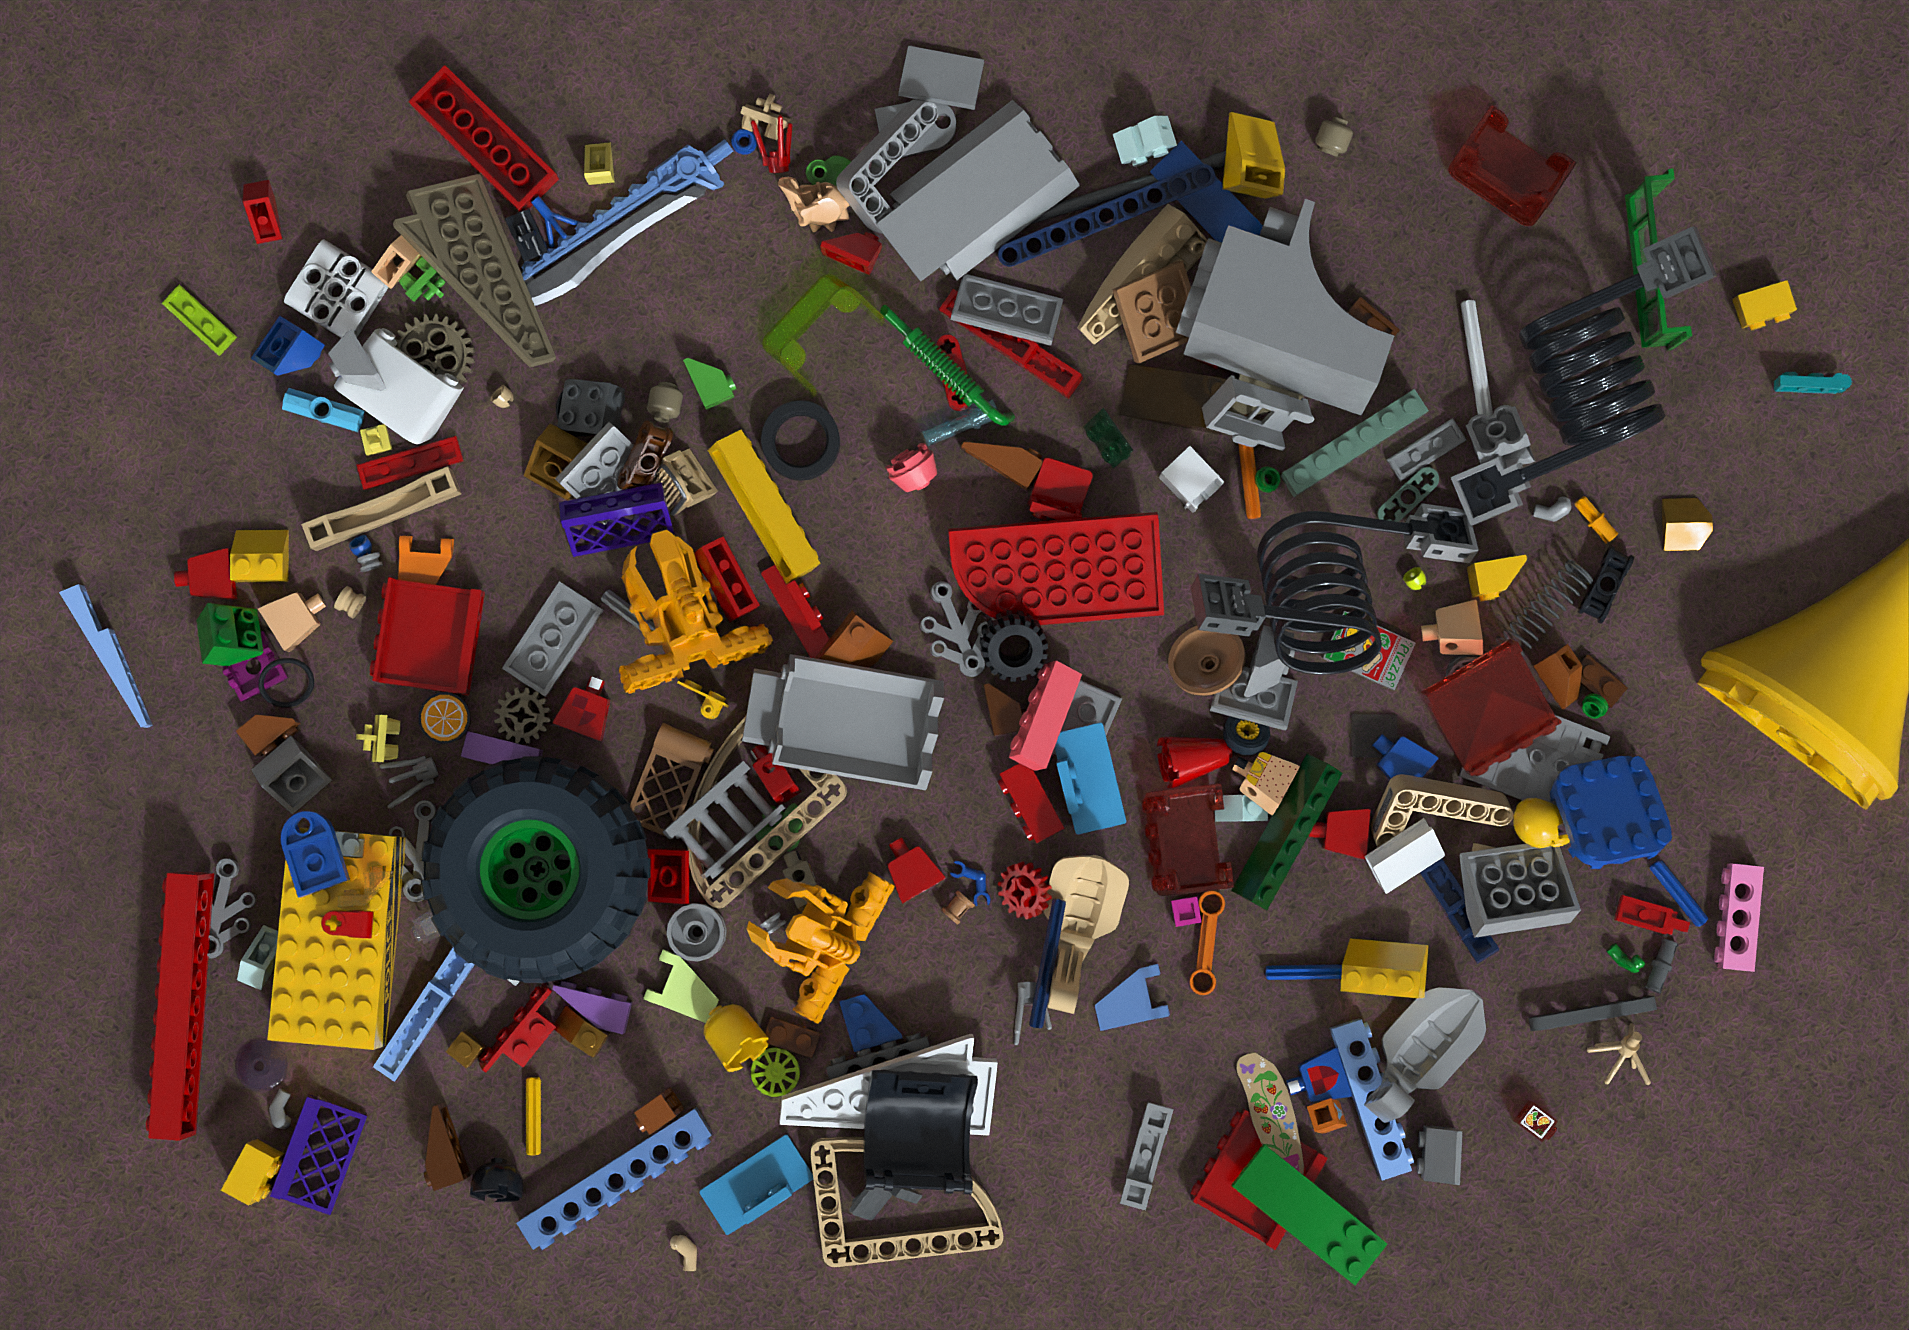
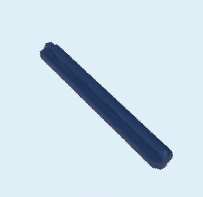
M1056 898L1052 900L1029 1022L1031 1027L1039 1029L1044 1024L1066 907L1065 900Z

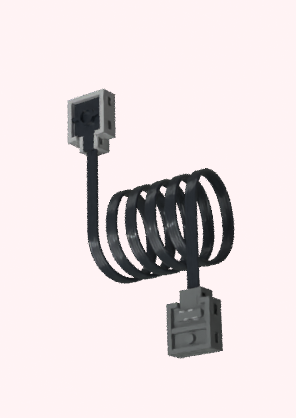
M1692 226L1643 248L1648 262L1637 266L1639 273L1545 314L1526 325L1520 331L1519 338L1523 347L1528 350H1536L1529 357L1533 371L1538 374H1546L1539 381L1543 395L1548 398L1558 397L1549 405L1553 419L1558 422L1569 421L1560 428V437L1565 445L1573 447L1524 468L1522 463L1507 467L1504 457L1501 456L1451 477L1470 526L1523 505L1518 492L1530 488V480L1629 439L1651 428L1665 418L1666 415L1662 405L1653 404L1588 428L1626 411L1654 395L1655 389L1650 379L1630 384L1596 399L1575 405L1642 372L1645 369V365L1640 355L1628 357L1589 374L1562 382L1634 346L1635 341L1630 331L1618 333L1577 351L1551 358L1622 323L1625 317L1620 307L1600 312L1565 328L1542 335L1539 334L1644 286L1646 291H1653L1659 288L1662 297L1669 298L1717 277L1697 227Z
M1422 503L1414 516L1410 515L1405 523L1323 511H1306L1287 516L1268 529L1262 537L1257 550V559L1267 605H1263L1262 596L1249 594L1251 591L1249 580L1198 574L1190 587L1198 630L1250 636L1253 630L1259 629L1266 617L1270 618L1277 656L1290 669L1316 675L1339 674L1358 669L1371 662L1379 654L1382 647L1380 633L1377 628V619L1372 607L1371 592L1367 586L1368 579L1363 566L1360 546L1353 539L1341 534L1324 531L1306 532L1281 542L1270 552L1263 563L1265 552L1271 542L1290 528L1309 523H1323L1403 534L1406 549L1421 550L1422 557L1470 563L1478 552L1473 526H1470L1464 509ZM1310 544L1337 545L1345 547L1357 555L1355 559L1333 552L1308 553L1288 561L1274 574L1270 572L1274 564L1286 553ZM1331 564L1347 567L1340 573H1317L1297 580L1286 578L1293 572L1312 565ZM1358 573L1361 575L1360 579L1355 577ZM1338 586L1351 588L1343 594H1321L1304 600L1290 599L1299 592L1324 591ZM1276 588L1283 589L1279 594L1275 593ZM1362 594H1364V595L1366 596V597H1365V600H1363V599H1361V598H1359V597H1360ZM1341 607L1355 609L1346 615L1324 612ZM1366 615H1369V616H1370V620H1369V621H1367V620H1365V619H1363V618H1364ZM1344 628L1359 630L1341 639L1317 642L1298 640L1283 634L1285 629L1304 633H1325ZM1371 635L1375 638L1373 644L1364 652L1354 657L1334 662L1298 660L1286 654L1280 647L1281 644L1297 652L1327 654L1356 647L1365 642Z

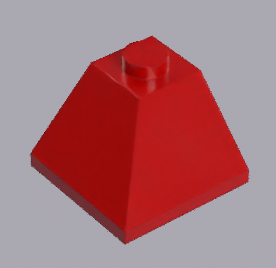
M865 232L864 235L854 233L822 241L820 247L822 255L870 275L882 249V243L878 242L879 238Z
M648 849V858H650L648 902L689 904V849Z

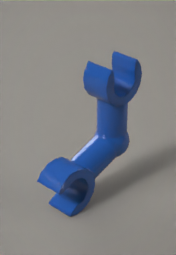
M954 861L955 864L962 866V872L960 874L950 873L953 877L959 878L963 876L975 880L976 894L973 901L976 907L979 895L986 896L987 905H989L991 898L986 891L985 872L966 867L961 861Z

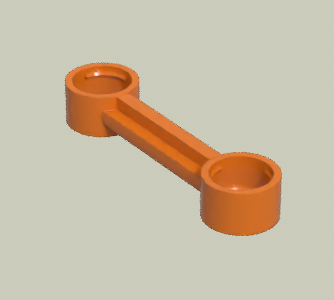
M1211 890L1202 893L1198 899L1199 910L1202 913L1196 970L1192 972L1189 978L1190 988L1198 995L1210 994L1216 986V979L1211 971L1218 915L1224 910L1225 900L1220 893ZM1209 894H1214L1220 899L1221 907L1215 913H1208L1202 908L1201 903L1204 897ZM1199 972L1207 973L1212 978L1211 986L1206 991H1198L1193 985V977Z

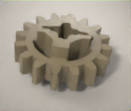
M515 688V695L512 696V694L506 692L507 700H498L502 707L501 709H494L495 713L500 714V718H497L494 722L502 724V727L498 730L499 733L508 732L506 735L507 740L510 741L515 737V742L520 744L522 738H524L526 743L530 744L532 736L537 740L541 739L539 735L540 730L543 732L548 731L544 724L551 722V719L546 717V714L551 712V709L544 708L543 706L547 703V699L538 700L539 692L536 691L533 695H530V688H525L524 693H521L519 688ZM520 699L517 706L513 709L508 708L511 703ZM531 700L537 705L540 714L534 713L532 710ZM523 709H525V713L534 718L523 719L521 723V719L512 715V713H522ZM506 718H510L513 721L515 731L509 727ZM538 723L532 731L525 733L529 725Z

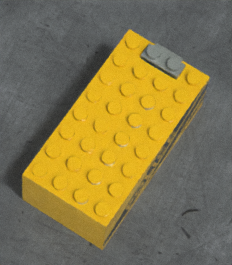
M299 828L302 833H306L309 828ZM335 831L350 877L349 881L298 898L287 861L285 860L267 1040L374 1050L386 1046L407 837ZM333 910L374 911L372 938L329 935L322 929V918L327 912ZM332 915L330 920H326V925H330L331 930H336V927L342 924L335 915Z

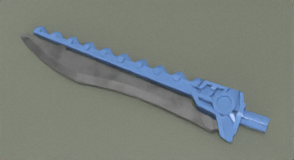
M725 139L705 154L690 145L684 146L654 168V171H649L646 176V184H632L628 190V197H614L610 203L612 204L610 210H596L593 214L594 221L592 223H578L574 236H567L565 239L560 236L557 241L558 248H548L549 251L540 255V261L524 262L521 267L522 276L534 305L544 304L579 286L602 262L633 237L692 201L705 196L707 188L715 190L723 187L724 183L720 180V176L713 166L734 152ZM687 189L686 191L682 192L677 196L667 194L662 195L661 197H659L646 207L642 208L641 210H639L638 212H636L635 214H633L632 216H630L614 228L610 229L609 231H607L606 233H604L603 235H601L585 247L581 248L580 250H578L577 252H575L574 254H572L556 266L552 267L536 279L533 278L534 275L538 274L539 272H541L542 270H544L545 268H547L563 256L567 255L568 253H570L571 251H573L574 249H576L592 237L596 236L597 234H599L600 232H602L603 230H605L621 218L625 217L626 215H628L629 213H631L632 211H634L650 199L654 198L661 192L677 194Z

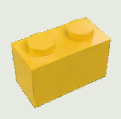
M1788 280L1737 295L1732 299L1741 328L1750 327L1751 331L1766 326L1765 321L1774 319L1775 323L1788 320L1791 318L1790 314L1797 310Z

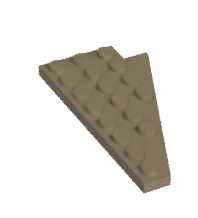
M476 174L408 191L406 197L414 215L395 219L393 222L394 228L529 367L553 362L556 358L481 175Z

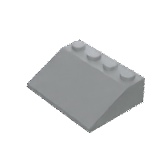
M1528 844L1466 852L1459 855L1466 913L1474 938L1571 923L1581 911L1560 847L1535 848Z

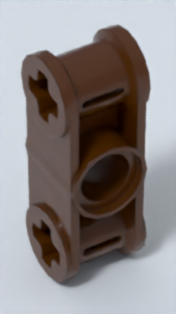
M648 420L642 424L624 468L619 473L617 481L619 489L625 490L626 488L631 489L651 485L666 449L671 444L673 437L671 428L655 426ZM649 455L645 461H641L643 457Z

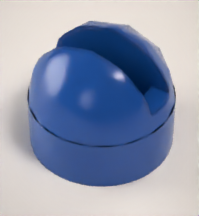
M360 535L349 543V548L355 556L360 558L366 553L371 554L372 544L366 535Z

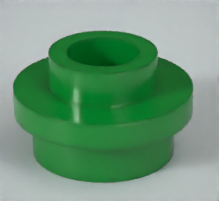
M1268 466L1260 468L1256 472L1255 483L1261 491L1270 493L1278 488L1280 474L1276 469ZM1265 477L1269 480L1268 484L1265 481Z
M1588 694L1582 701V710L1590 718L1597 719L1604 716L1608 711L1607 701L1598 694Z

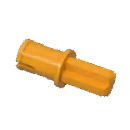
M1582 496L1575 502L1576 508L1589 522L1587 526L1592 527L1605 544L1619 534L1604 517L1605 513H1599L1586 496Z

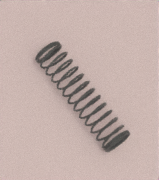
M1571 559L1565 562L1566 570H1558L1560 578L1551 577L1553 586L1545 584L1544 589L1546 593L1537 592L1540 601L1536 599L1530 600L1533 609L1523 607L1526 616L1517 614L1519 623L1510 622L1512 631L1503 629L1505 638L1496 637V642L1499 646L1489 644L1491 653L1483 651L1481 656L1485 657L1494 670L1503 676H1507L1511 668L1497 657L1491 646L1505 653L1513 662L1518 663L1512 655L1506 652L1498 639L1507 642L1518 653L1525 656L1510 641L1505 631L1519 638L1528 648H1532L1527 641L1517 634L1512 624L1524 629L1534 640L1539 641L1523 625L1519 616L1530 621L1543 634L1546 633L1542 627L1531 619L1526 609L1539 615L1549 626H1553L1546 617L1538 612L1533 601L1544 606L1555 618L1559 619L1558 614L1543 602L1539 594L1547 596L1560 609L1566 611V608L1551 596L1546 588L1547 586L1559 592L1564 599L1573 604V601L1558 589L1553 579L1562 582L1575 595L1580 596V593L1564 580L1560 572L1573 577L1584 589H1587L1584 583L1590 585L1593 582L1590 574L1578 563Z

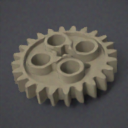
M424 314V322H420L414 317V326L405 323L407 331H397L402 338L396 340V346L403 353L416 362L424 360L419 364L423 367L431 368L432 373L435 375L449 373L458 380L467 383V379L463 375L464 373L473 372L467 365L475 363L474 359L468 357L475 350L467 347L472 342L470 338L463 339L467 333L466 330L461 329L457 331L458 322L455 321L449 326L450 319L447 316L440 322L438 314L434 315L433 321H430L428 315ZM439 333L445 334V342L442 345L436 346L433 344L435 335ZM413 344H420L422 347L420 354L417 356L409 354V349ZM450 346L454 347L452 351L440 353ZM430 351L438 354L435 356L436 361L434 362L427 359L430 357ZM448 357L456 359V364L452 369H445L443 366L444 360Z

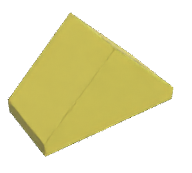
M611 142L585 145L584 175L589 185L615 182Z

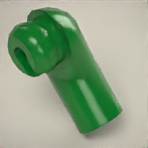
M1616 943L1606 950L1618 966L1632 973L1639 972V969L1645 965L1644 960L1639 955H1634L1630 959Z

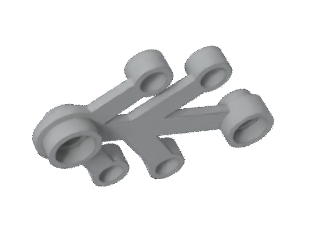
M939 581L931 587L930 596L933 601L941 603L951 629L938 624L930 616L925 617L920 622V628L925 633H934L957 643L961 653L948 649L946 644L940 640L935 641L930 646V652L935 657H943L959 664V669L964 675L975 677L983 671L985 666L984 658L981 655L980 637H983L982 626H988V624L983 622L978 626V637L971 649L967 639L981 610H974L971 606L972 602L969 601L967 604L968 611L961 625L950 599L952 588L947 582ZM939 587L946 589L945 596H941L938 593ZM926 620L932 622V629L925 628L924 622ZM937 644L941 645L943 648L942 653H936L934 646ZM969 659L976 661L975 668L969 667Z
M426 800L418 802L414 808V814L419 819L416 849L407 838L405 843V854L414 864L412 875L403 865L402 880L405 882L403 892L406 898L412 902L424 900L422 887L419 894H414L412 886L414 884L421 886V880H424V861H420L424 841L428 840L430 820L433 819L437 812L436 806ZM424 806H428L431 809L430 815L423 816L421 809ZM395 826L389 831V835L392 836V832L395 829H399L402 832L401 837H406L404 829L399 826Z
M231 858L220 860L216 866L220 882L215 904L212 903L209 935L210 940L214 941L216 946L214 950H209L207 954L209 958L218 957L224 950L225 942L239 933L248 932L251 928L250 921L242 917L234 922V926L220 933L222 922L244 908L253 907L257 902V897L254 893L245 892L239 900L225 908L231 880L239 872L238 863ZM226 864L233 866L232 873L228 874L225 872ZM246 895H250L253 899L250 905L244 902ZM243 920L246 922L247 927L245 930L238 928L239 921Z

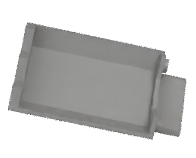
M1013 100L890 193L895 202L892 205L894 210L877 222L876 225L920 281L924 280L939 267L945 275L950 273L958 280L1080 186L1064 160L1061 161L1046 137L1041 131H1037L1029 120L1030 117Z
M790 654L788 664H783L781 673L754 668L742 741L769 746L768 753H772V764L926 790L932 774V752L938 737V715L944 700V681Z

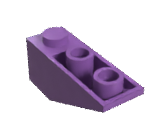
M561 981L560 985H553V990L596 1028L620 1034L626 1032L632 1002L627 1001L628 996L612 993V996L608 997L601 995L602 990L587 987L586 991L576 989L577 984Z

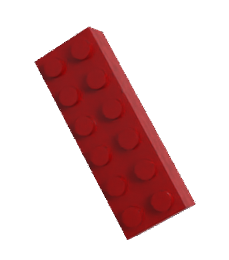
M445 65L408 101L412 108L519 212L533 206L531 201L538 195L541 198L559 180L557 174Z

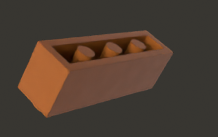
M669 1087L634 1112L637 1116L634 1121L642 1132L647 1131L650 1135L676 1117L685 1108L671 1087Z

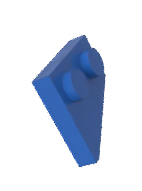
M865 994L839 1001L854 1052L903 1038L901 1032L896 1029Z

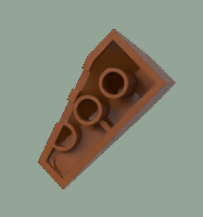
M851 610L815 659L869 668L879 661L893 640Z

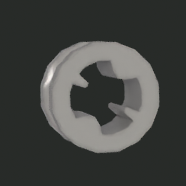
M372 553L358 558L357 562L362 565L360 571L366 572L383 566V562H380L378 559L380 553Z
M778 912L760 926L761 928H766L770 935L783 926L786 921L780 919L781 914Z

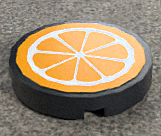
M439 692L430 696L422 704L419 711V725L422 732L430 740L439 744H450L460 740L467 733L471 724V713L468 704L460 696L453 693Z

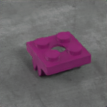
M264 631L261 632L262 655L230 666H222L223 674L227 676L229 685L235 690L241 702L260 693L258 680L261 672L269 663L279 659ZM256 659L261 663L260 672L254 675L248 673L246 669L248 661ZM282 664L273 667L266 674L264 679L265 690L289 678Z

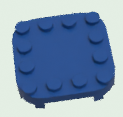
M1618 756L1575 764L1561 771L1553 782L1552 789L1549 792L1550 800L1556 801L1571 843L1568 851L1572 858L1576 856L1583 863L1590 865V869H1601L1603 865L1642 857L1650 859L1655 857L1672 839L1670 821L1653 775L1646 766L1644 759L1639 756Z

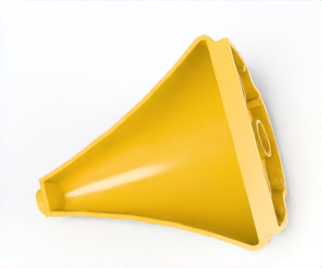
M1909 539L1877 564L1817 603L1786 620L1748 637L1707 651L1701 659L1702 667L1706 669V672L1697 682L1698 685L1865 810L1869 808L1876 797L1879 800L1889 799L1898 789L1900 746L1909 694Z

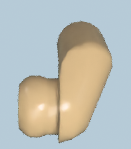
M673 1236L670 1240V1246L673 1250H677L684 1256L683 1270L696 1271V1245L687 1236Z

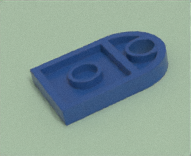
M304 811L293 815L286 821L281 832V845L298 898L350 880L335 830L331 822L324 815L317 812ZM303 818H306L310 823V828L306 833H302L298 828L299 821Z

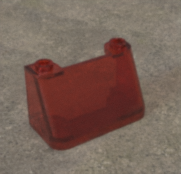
M1490 105L1449 165V173L1456 181L1524 226H1533L1550 205L1577 162L1566 154L1559 152L1551 154L1546 159L1506 132L1505 129L1509 124L1507 116L1501 110Z

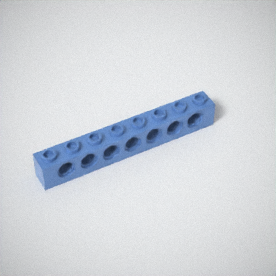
M696 1107L528 1214L516 1224L533 1250L538 1246L543 1250L555 1242L553 1237L560 1232L565 1236L576 1229L577 1225L575 1223L584 1218L587 1222L600 1213L598 1211L599 1207L604 1204L610 1207L622 1199L620 1194L629 1189L632 1193L644 1185L642 1180L649 1175L653 1179L666 1171L664 1166L671 1161L676 1165L688 1157L687 1151L693 1147L699 1150L711 1142L709 1137L713 1135V1132ZM679 1131L689 1133L690 1142L683 1145L677 1141L676 1136ZM657 1145H663L667 1148L668 1156L666 1158L660 1159L655 1155L654 1149ZM640 1159L644 1161L646 1169L643 1173H637L633 1170L632 1163L634 1160ZM617 1173L623 1177L624 1182L621 1187H615L611 1184L610 1176ZM590 1188H597L601 1192V1199L599 1201H592L588 1197V1190ZM568 1202H574L578 1205L579 1212L577 1215L573 1216L567 1213L566 1204ZM546 1216H551L556 1220L557 1225L555 1229L549 1230L544 1226L543 1221Z

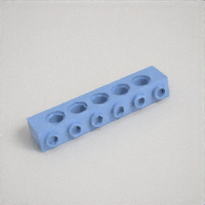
M1358 1018L1329 1028L1334 1044L1341 1056L1353 1095L1352 1098L1379 1179L1385 1180L1412 1171L1410 1164L1414 1163L1410 1149L1404 1148L1402 1139L1405 1138V1133L1401 1123L1396 1124V1121L1392 1120L1388 1122L1385 1129L1377 1130L1375 1128V1120L1378 1117L1364 1106L1367 1094L1375 1091L1381 1085L1384 1072L1379 1073L1377 1063H1380V1058L1376 1047L1371 1048L1368 1039L1372 1037L1368 1023H1363L1362 1019ZM1354 1041H1360L1363 1045L1362 1052L1358 1055H1352L1350 1052V1045ZM1362 1066H1369L1371 1069V1075L1366 1080H1360L1358 1077V1070ZM1389 1141L1394 1142L1396 1145L1395 1152L1392 1155H1385L1383 1152L1384 1144Z

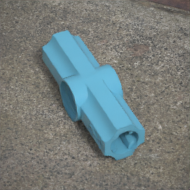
M288 388L283 399L282 410L355 432L359 431L364 419V410ZM322 404H328L329 411L325 416L318 415V408Z

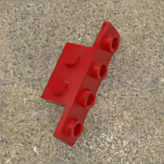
M773 565L764 570L761 575L810 658H815L829 640L819 622L824 618L816 605L811 608L806 599L810 595L804 584L797 585L795 580L786 584L776 565Z
M546 982L541 987L538 985L531 992L529 1002L525 1007L521 1006L513 1015L514 1020L512 1023L500 1030L496 1037L497 1041L491 1048L487 1047L479 1058L481 1060L479 1065L485 1073L502 1053L521 1067H524L556 1028L553 1022L537 1011L552 992L551 987Z

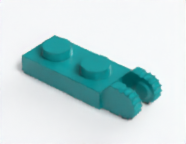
M1784 372L1774 381V390L1776 392L1839 394L1846 391L1852 385V378L1845 373H1836L1833 377H1824L1822 373L1798 376L1796 372Z

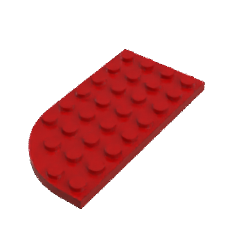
M1158 512L948 529L951 563L958 585L970 602L994 619H997L996 614L1000 612L1002 616L1007 615V610H1012L1013 614H1016L1017 610L1023 611L1024 616L1030 614L1033 616L1034 621L1037 620L1040 625L1164 615Z

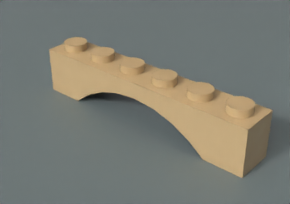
M445 467L386 495L341 511L323 515L301 525L310 548L319 551L462 493L453 470Z

